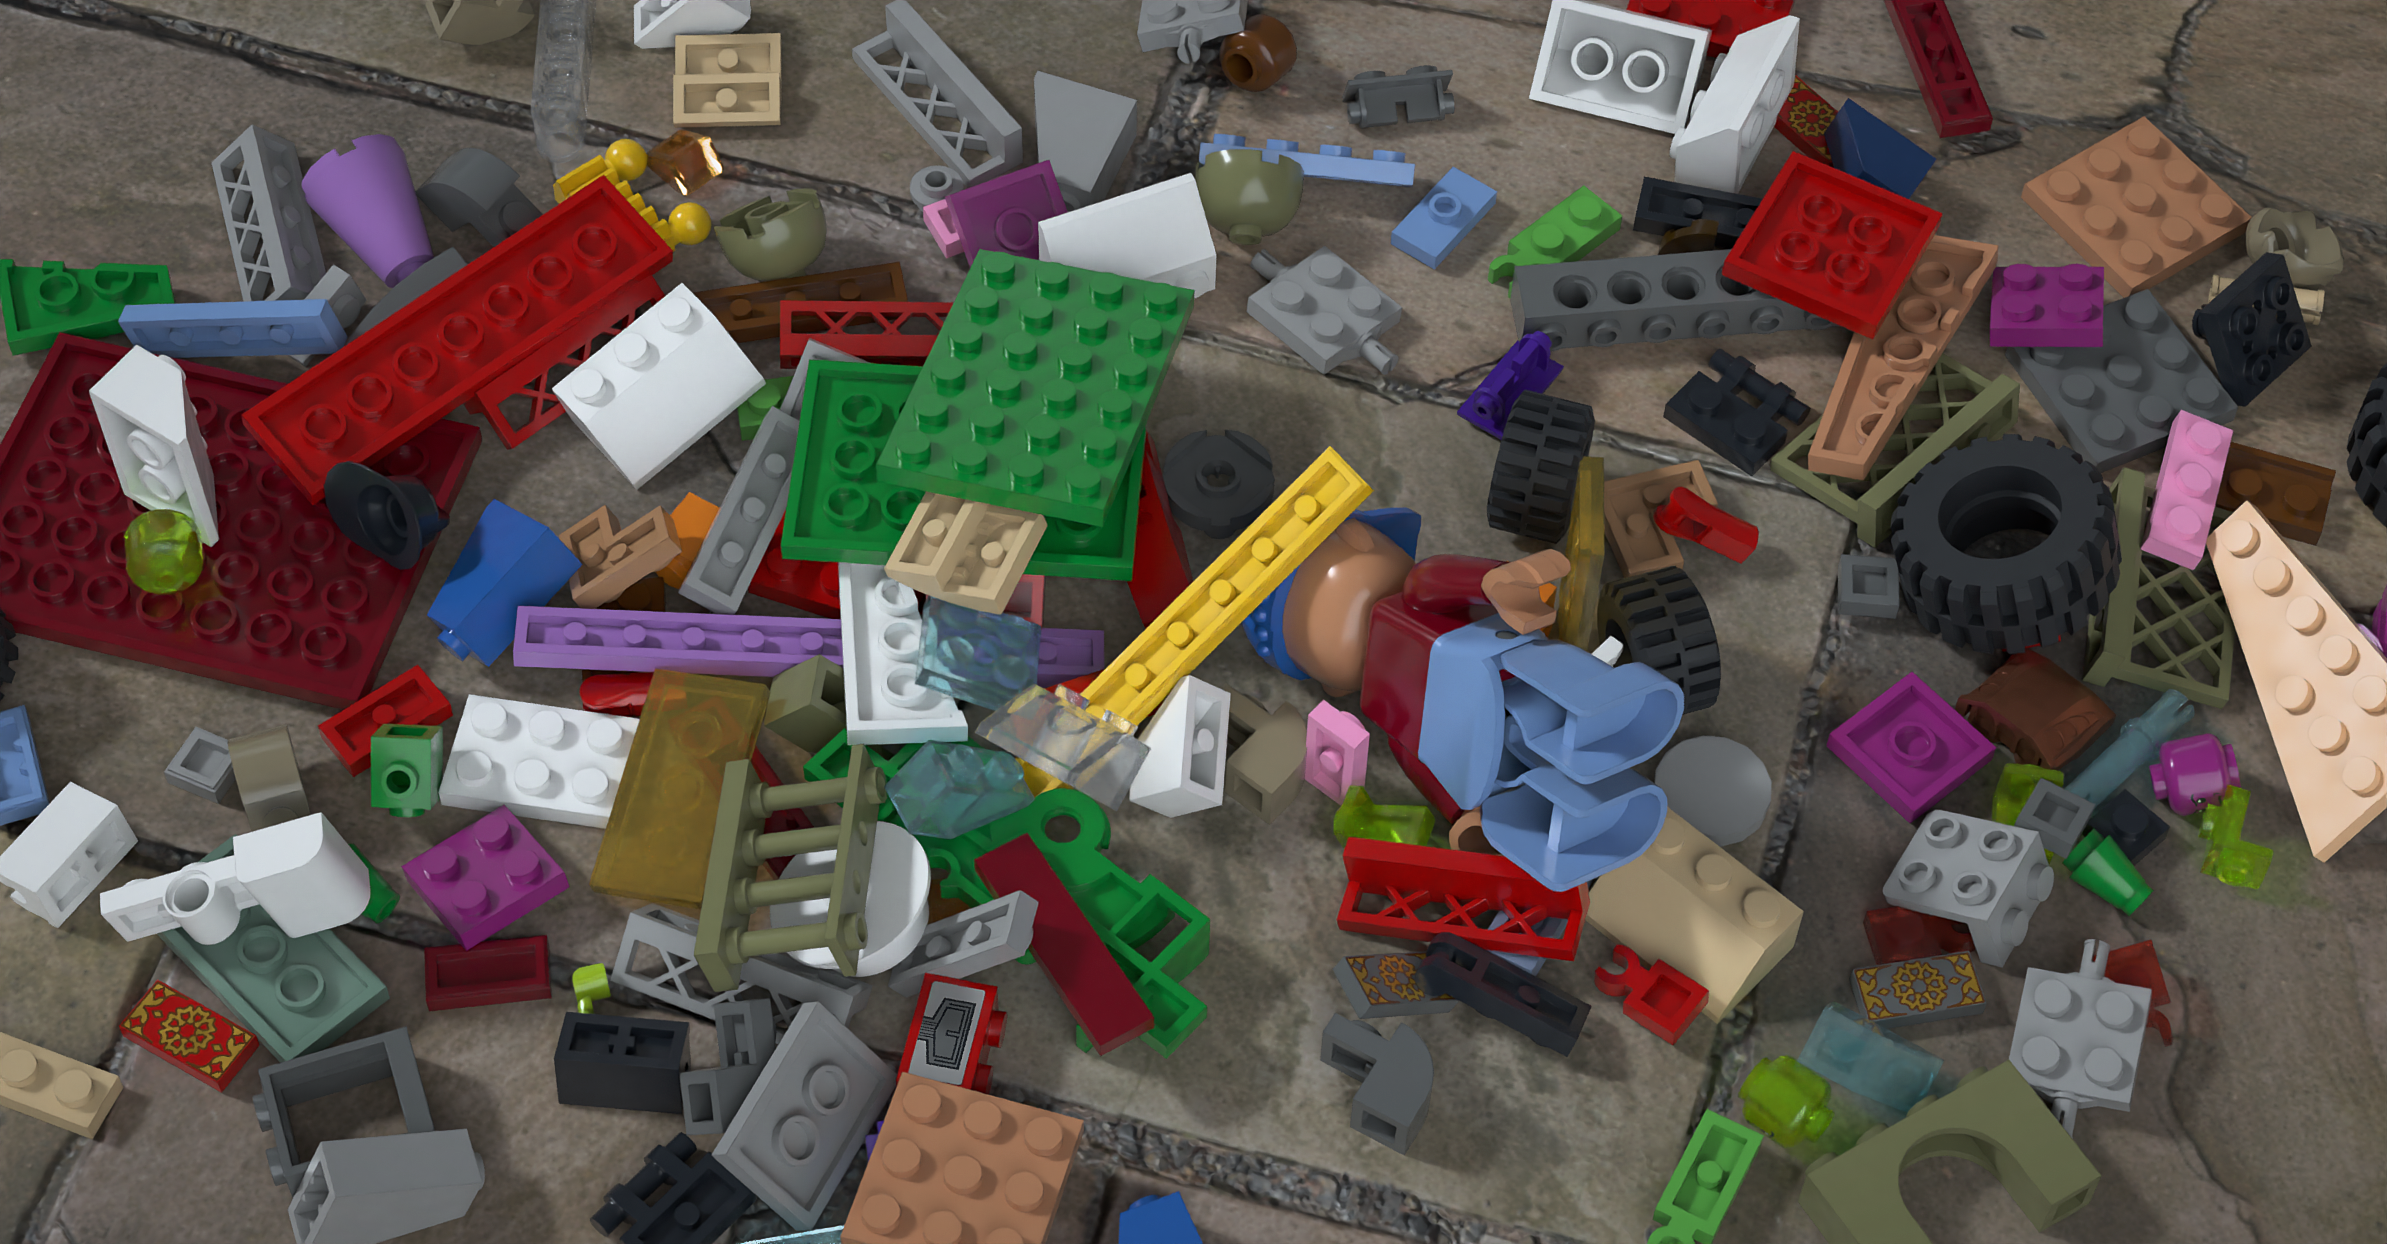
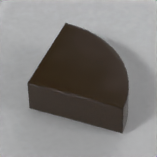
M1698 219L1692 221L1690 227H1685L1675 232L1674 229L1669 230L1661 239L1658 255L1714 251L1719 221Z

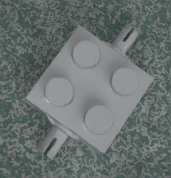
M1142 0L1137 31L1142 51L1146 52L1165 47H1179L1177 51L1179 59L1182 62L1190 63V57L1192 56L1194 63L1200 57V46L1203 42L1218 36L1244 31L1248 0Z
M1323 246L1300 263L1286 267L1270 255L1266 249H1262L1261 254L1258 252L1253 257L1250 267L1259 272L1270 283L1248 297L1246 312L1324 375L1343 361L1357 357H1364L1380 370L1383 375L1388 374V370L1391 372L1394 369L1399 357L1383 346L1378 339L1383 333L1400 322L1402 307L1334 252Z
M2088 939L2084 942L2085 947L2079 973L2064 974L2028 967L2009 1060L2036 1094L2046 1101L2053 1103L2051 1113L2060 1124L2061 1119H2063L2062 1126L2072 1139L2078 1108L2084 1109L2100 1106L2130 1112L2152 1000V989L2115 983L2104 977L2111 946L2099 940L2096 961L2093 962L2096 951L2095 939Z

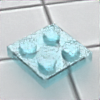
M929 595L923 608L915 684L1026 721L1035 706L1041 625L1026 621L1015 615L983 612L946 602Z

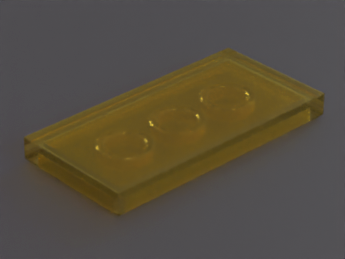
M1583 456V460L1579 462L1564 555L1570 562L1571 570L1560 579L1558 640L1577 646L1586 652L1589 646L1604 560V457Z
M655 668L590 878L589 886L595 893L695 909L702 908L726 762L749 759L751 762L771 694L766 684Z

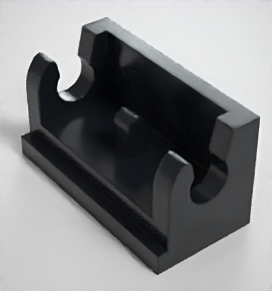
M566 1012L554 1056L559 1104L682 1114L683 1100L679 1073L688 1072L691 1067L689 1022Z

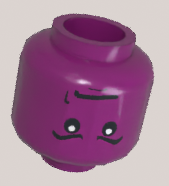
M2211 733L2164 742L2159 750L2160 763L2149 765L2155 799L2167 798L2171 809L2178 815L2185 816L2227 807L2232 800V791L2241 790L2240 777L2232 745H2222L2219 738Z

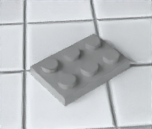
M820 1002L803 1003L711 1156L796 1231L812 1230L865 1140L866 1135H868L896 1087L897 1074Z

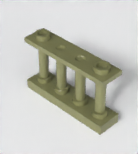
M864 744L852 745L847 777L769 787L767 782H761L749 759L726 762L693 955L714 992L738 990L742 964L747 963L750 956L824 947L829 948L844 977L856 976L859 951L866 948L868 941L867 924L864 914L879 804L885 803L887 799V781L884 771L881 767L874 766ZM844 802L841 824L763 834L765 819L770 818L773 811ZM837 850L834 873L756 882L758 866L763 865L766 858ZM830 898L827 922L748 931L750 914H754L757 911V907Z

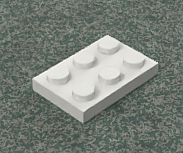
M469 694L438 792L441 805L492 812L505 805L514 816L616 830L643 734L641 719Z

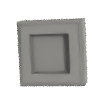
M195 727L164 771L167 782L219 804L236 780L229 754L228 740Z

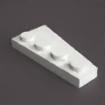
M838 562L847 745L968 741V724L962 710L959 711L953 698V687L947 672L942 670L930 630L928 626L923 624L913 588L888 577L884 570L886 565Z

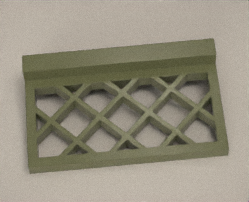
M1942 353L1933 368L1934 375H1929L1919 392L1937 391L1938 403L1910 405L1901 419L1903 434L1891 435L1882 450H1905L1906 458L1899 464L1875 465L1874 463L1864 480L1808 471V469L1800 467L1795 462L1802 456H1808L1822 416H1820L1771 458V471L1857 523V537L1876 548L1892 534L1890 527L1892 514L1899 506L1897 500L1908 483L1916 485L1914 476L1928 462L1935 465L1940 462L1939 456L1943 452L1955 446L1958 450L1970 447L1971 440L1987 436L1988 442L1997 441L2018 422L2020 383L2003 373L1992 382ZM1968 389L1977 396L1971 401L1947 403L1945 390ZM1941 419L1942 427L1936 432L1911 434L1909 421ZM1869 481L1870 489L1857 501L1838 490L1837 483Z
M2124 467L2109 488L2113 499L2121 546L2122 562L2119 564L2120 577L2116 588L2111 593H2108L2109 601L2096 616L2091 614L2089 616L2082 681L2105 687L2111 677L2222 709L2229 701L2235 626L2222 589L2210 595L2193 575V572L2208 566L2217 577L2207 545H2205L2201 561L2194 570L2160 557L2171 572L2155 579L2141 561V555L2147 552L2140 549L2148 520L2146 508H2151L2155 489L2144 486L2145 473ZM2215 507L2210 526L2218 528L2234 512ZM2177 580L2196 602L2182 610L2178 608L2163 589ZM2148 595L2166 617L2153 625L2149 624L2136 607V602ZM2202 611L2218 630L2217 636L2208 641L2202 638L2188 620V618ZM2171 627L2177 630L2191 648V650L2177 657L2158 635ZM2144 642L2162 665L2153 669L2130 662L2132 647ZM2199 658L2213 675V686L2195 681L2183 665Z

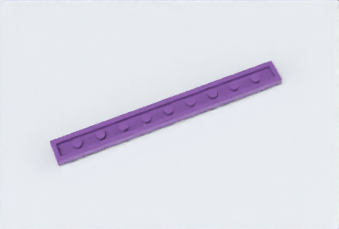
M518 606L513 659L514 666L773 677L821 654L843 668L841 619ZM923 623L930 630L935 643L936 656L942 670H946L951 684L1047 688L1104 669V630L1042 628L1041 630Z

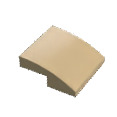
M780 33L675 35V75H673L674 128L781 125L782 40Z
M926 491L884 570L888 577L924 594L959 606L1001 615L1048 525L1041 514Z

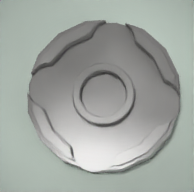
M1703 735L1683 740L1664 754L1655 771L1654 783L1661 787L1667 796V807L1719 847L1741 842L1757 831L1770 807L1772 781L1764 763L1748 747L1729 738Z

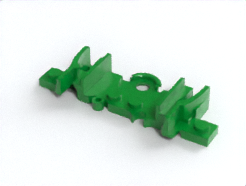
M845 728L803 766L805 780L813 782L848 776L852 745H847V730ZM969 736L968 741L951 742L964 752L965 762L930 794L923 787L949 759V742L907 743L889 761L885 760L867 745H864L874 766L883 769L887 781V799L885 803L879 804L877 821L892 823L907 830L923 847L929 860L930 869L941 868L949 873L948 877L940 882L941 898H959L971 908L993 901L994 898L975 872L974 859L1028 833L1154 1016V1028L1138 1036V1038L1167 1059L1207 1018V1005L1178 983L1201 964L1209 954L1210 918L1152 874H1149L1139 883L1100 853L1102 849L1109 848L1111 827L1106 813L1091 797L1077 790L1060 788L1043 792L1029 800L997 775L996 757ZM839 802L836 804L843 808L844 802ZM1066 815L1074 818L1079 823L1081 830L1073 841L1058 843L1047 837L1045 833L1047 822L1053 817ZM1175 913L1190 923L1152 962L1134 950L1159 933L1175 917ZM1026 949L1024 956L1015 959L1018 963L1025 965L1036 962L1028 949ZM1077 1024L1076 1046L1084 1053H1087L1093 1045L1079 1024Z

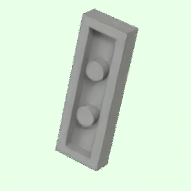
M1019 890L926 925L922 938L914 950L905 959L893 966L888 987L907 998L920 993L925 973L960 979L1024 956L1033 938L1032 925L1039 902Z

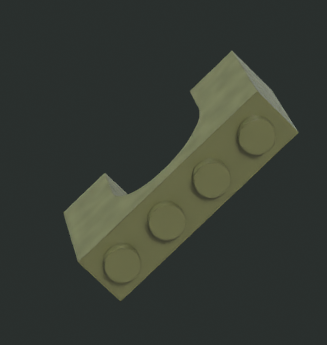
M2007 1060L1991 1070H1988L1985 1066L1976 1068L1961 1079L1956 1086V1090L1940 1099L1935 1094L1923 1098L1908 1111L1905 1119L1890 1127L1886 1123H1880L1872 1127L1858 1139L1855 1147L1838 1156L1836 1152H1829L1819 1157L1805 1171L1806 1178L1798 1203L1829 1244H1933L1906 1208L1899 1189L1898 1177L1908 1167L1920 1160L1936 1156H1952L1969 1160L1985 1168L2003 1185L2039 1233L2088 1205L2102 1176L2013 1063Z

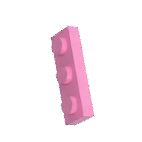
M2180 410L2172 422L2141 550L2191 570L2195 569L2203 557L2233 430Z

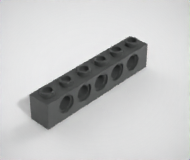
M1731 249L1515 266L1510 298L1518 341L1526 334H1533L1536 331L1543 332L1552 342V346L1549 348L1550 352L1575 347H1609L1614 344L1638 342L1662 343L1668 340L1700 337L1714 339L1725 335L1771 334L1776 331L1801 329L1824 330L1840 325L1723 276L1724 261Z

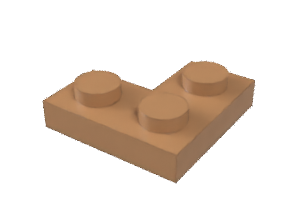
M1699 460L1592 484L1591 501L1624 578L1669 566H1676L1683 570L1684 559L1674 536L1665 533L1656 525L1653 519V511L1659 505H1668L1670 493L1679 486L1688 488L1711 505L1718 506Z
M604 505L559 535V539L583 564L569 579L573 600L582 609H596L603 603H610L623 594L626 588L649 573L662 570L675 556L682 552L674 520L661 505L622 531L619 519Z

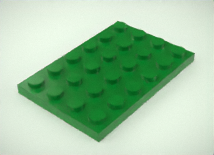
M979 249L876 463L877 482L1103 527L1194 309L1195 290L1172 286L1167 283H1156L1119 276L1110 272H1098L1066 266L1057 262L1019 257L1005 252Z
M809 359L781 540L782 559L872 565L887 564L926 491L877 482L876 463L923 368L922 366ZM1147 422L1104 526L1100 527L1043 515L1048 526L1023 574L1132 581Z

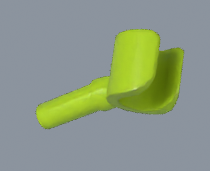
M598 963L581 967L573 973L572 981L578 1003L577 1012L594 1014L592 1001L611 997L604 964Z

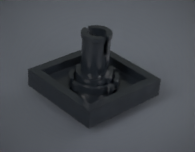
M2269 252L2263 254L2211 302L2201 305L2202 309L2195 311L2192 320V329L2195 336L2199 339H2207L2222 387L2237 406L2246 407L2312 347L2283 254Z

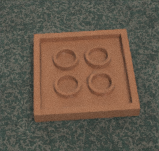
M2145 116L2025 183L2021 198L2092 267H2104V279L2124 298L2154 287L2246 233L2248 223L2252 218Z
M902 1072L841 1233V1244H1045L1084 1133V1120Z

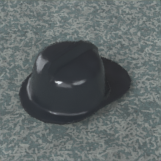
M353 461L337 463L327 473L324 484L325 501L333 521L341 532L357 545L381 557L388 564L399 570L412 568L418 562L421 550L427 547L435 539L438 532L446 528L450 523L449 514L436 504L430 489L421 479L415 476H383L367 466Z

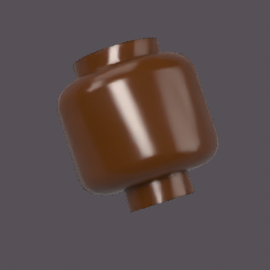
M1265 14L1254 15L1245 20L1244 31L1226 35L1219 48V60L1227 78L1239 88L1249 92L1267 90L1291 71L1297 59V46L1292 33L1278 19Z

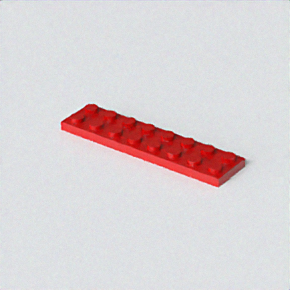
M603 174L241 414L243 425L307 500L314 505L325 498L324 484L327 473L337 463L353 461L369 468L474 397V392L649 275L655 274L673 262V250Z

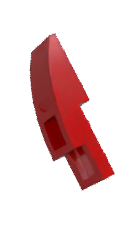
M1147 429L1132 581H1127L1145 628L1193 582L1182 532L1172 517L1155 443Z

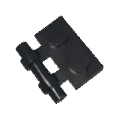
M1718 349L1711 357L1708 367L1723 377L1718 382H1715L1698 371L1665 404L1663 417L1750 476H1753L1785 444L1788 430L1778 424L1777 421L1784 416L1799 426L1805 421L1811 408L1796 399V391L1784 383L1779 382L1775 385L1755 371L1756 365L1743 356L1734 358L1724 350ZM1742 390H1745L1763 403L1756 409L1737 395Z
M679 1132L665 1147L659 1144L644 1157L646 1165L625 1185L617 1183L603 1197L605 1204L590 1218V1222L605 1237H608L622 1222L631 1224L632 1227L619 1238L620 1244H713L756 1201V1194L711 1156V1152H708L692 1169L684 1162L697 1151V1147L686 1134ZM663 1183L673 1186L652 1207L644 1202Z

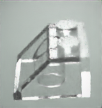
M1032 684L981 721L975 731L976 734L1115 811L1118 810L1151 750L1149 746L1133 737L1138 726L1107 709L1101 719L1086 712L1085 710L1090 701L1060 684L1054 694L1036 684Z

